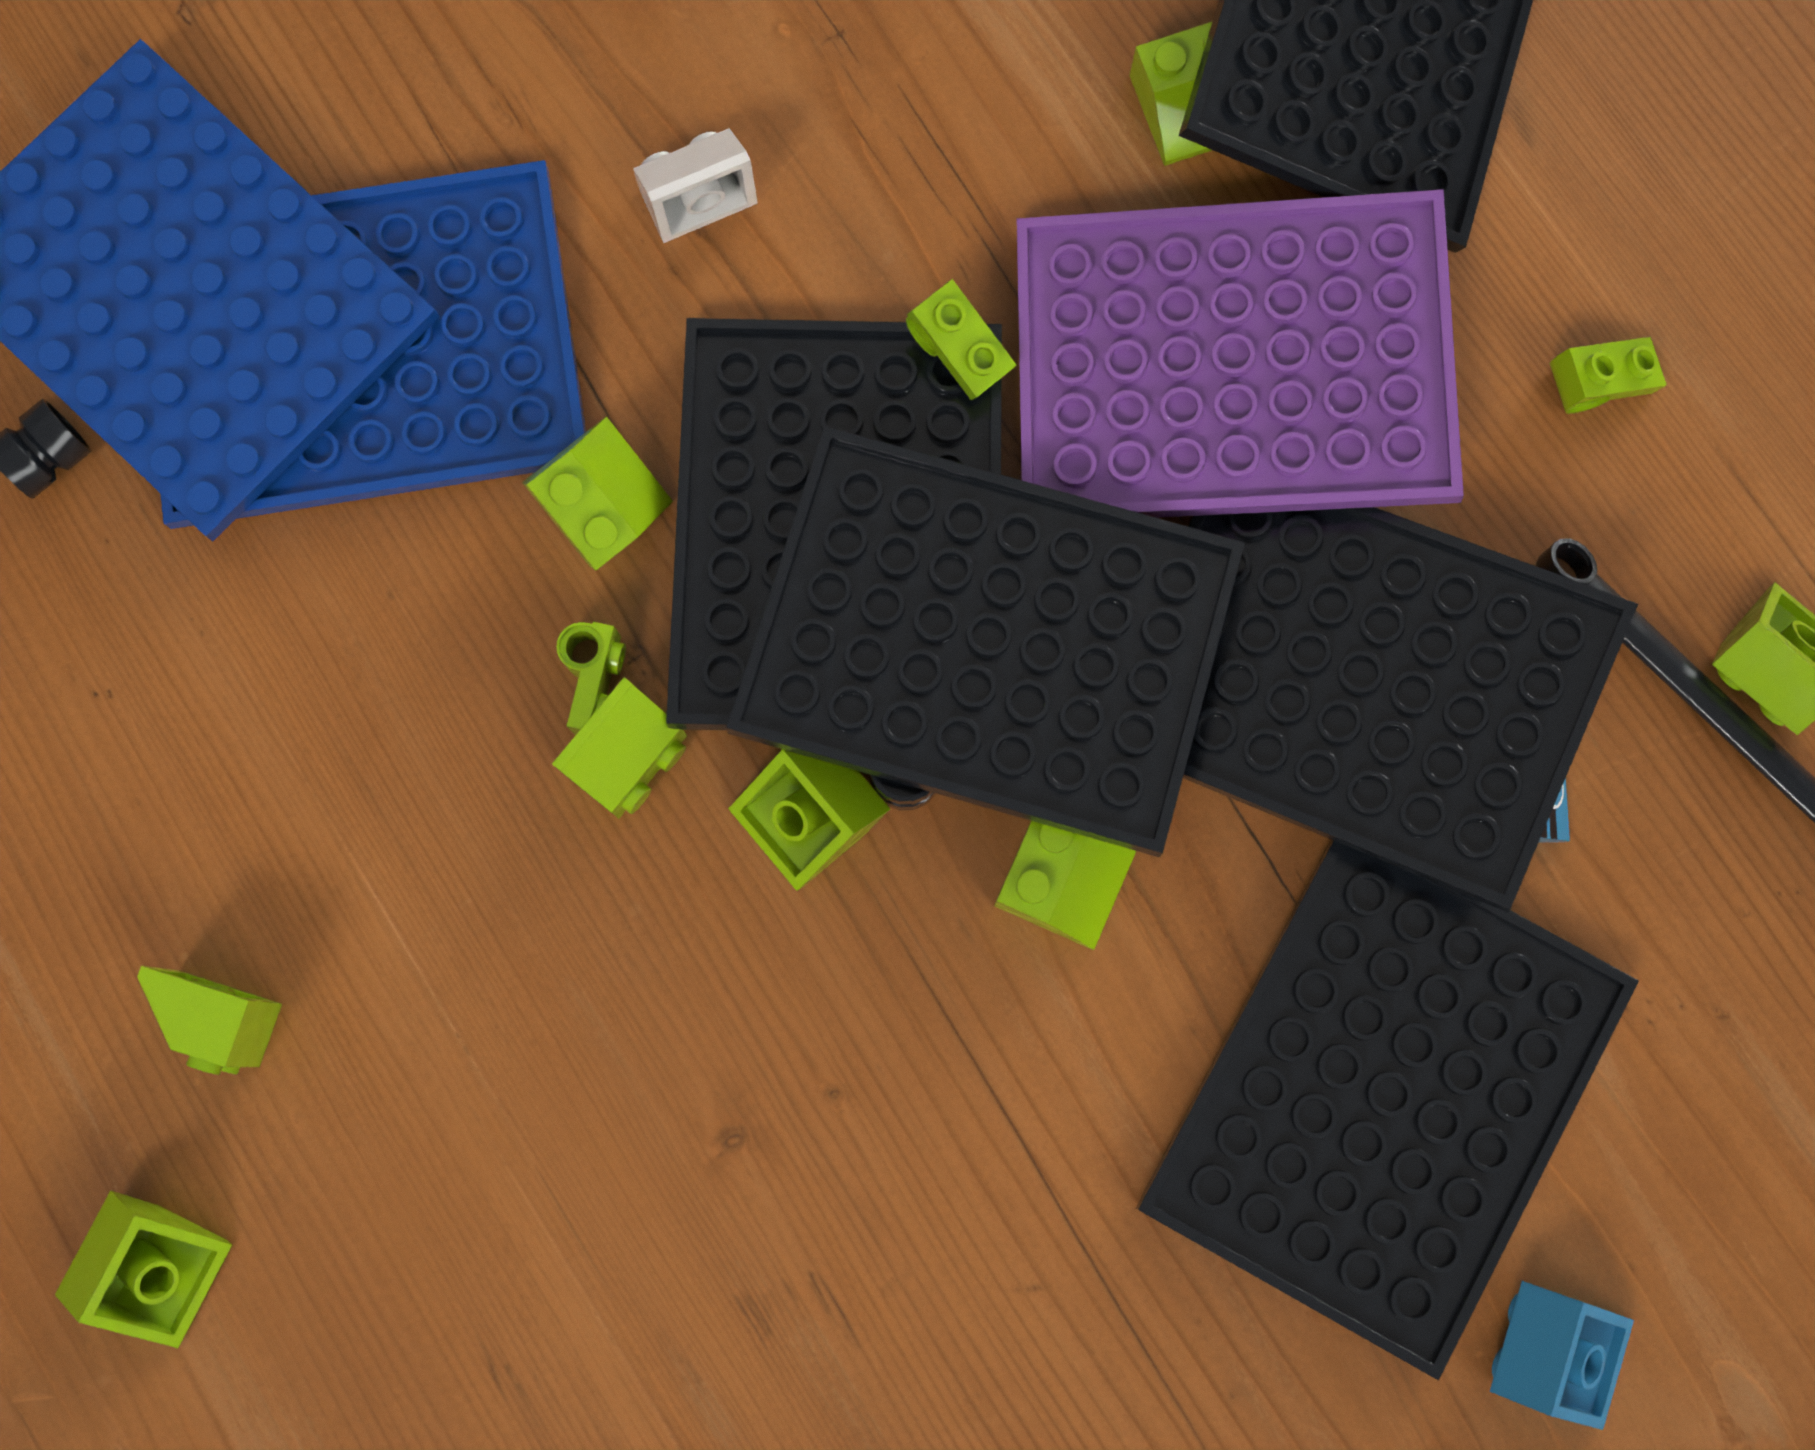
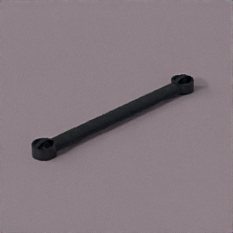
M1570 538L1559 539L1544 551L1536 562V566L1621 597L1597 574V563L1594 556L1587 547L1578 541ZM1557 558L1568 563L1574 570L1577 578L1567 574L1560 567ZM1635 611L1622 643L1815 823V777L1639 612Z

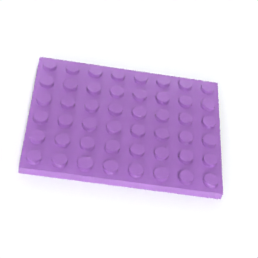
M1444 189L1017 218L1022 481L1155 518L1462 502L1464 495Z

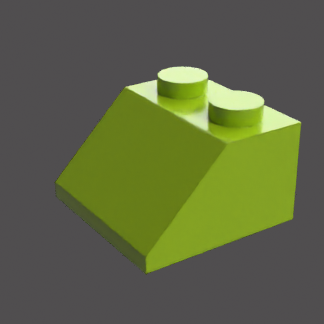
M1212 22L1136 46L1129 76L1164 166L1212 151L1179 136Z
M607 417L599 421L522 482L585 562L595 571L638 538L673 502Z
M1774 582L1721 643L1712 665L1717 668L1718 675L1729 687L1738 691L1743 690L1758 702L1762 713L1771 722L1778 726L1785 725L1798 735L1815 721V615Z
M623 678L552 765L619 819L625 811L633 814L645 802L652 790L647 784L660 768L667 772L677 763L686 750V746L682 742L687 735L684 730L668 728L666 724L667 714L631 682Z
M783 749L728 808L796 891L804 887L858 842L890 810L889 806L859 771Z
M1031 821L994 906L1094 950L1136 851Z
M147 966L140 967L137 978L170 1050L188 1055L187 1066L220 1075L221 1071L238 1074L240 1067H260L282 1003L183 971Z
M110 1190L55 1296L78 1323L179 1348L232 1244L228 1240L159 1205Z

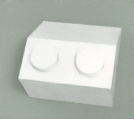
M730 128L719 133L714 131L702 133L695 137L688 146L671 153L663 151L652 154L642 162V165L633 168L640 193L663 243L758 204L751 160L747 151Z

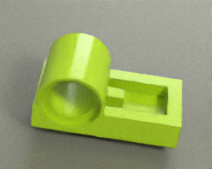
M953 279L907 314L906 324L913 338L929 355L940 358L970 400L977 398L1017 366Z
M1651 337L1569 348L1549 363L1566 414L1583 412L1613 399L1652 394L1667 386Z
M594 621L592 624L578 622L566 627L558 637L557 654L568 670L578 677L567 722V727L575 735L609 696L607 692L612 674L619 675L621 673L625 660L626 644L620 643L621 636L612 625ZM584 640L596 641L598 643V651L591 661L587 663H576L573 661L572 653L578 643Z

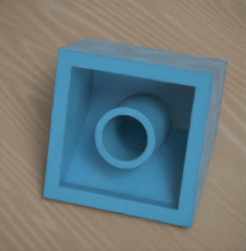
M1522 1281L1519 1292L1513 1297L1509 1306V1327L1503 1347L1497 1352L1493 1360V1381L1490 1392L1546 1415L1603 1430L1634 1320Z

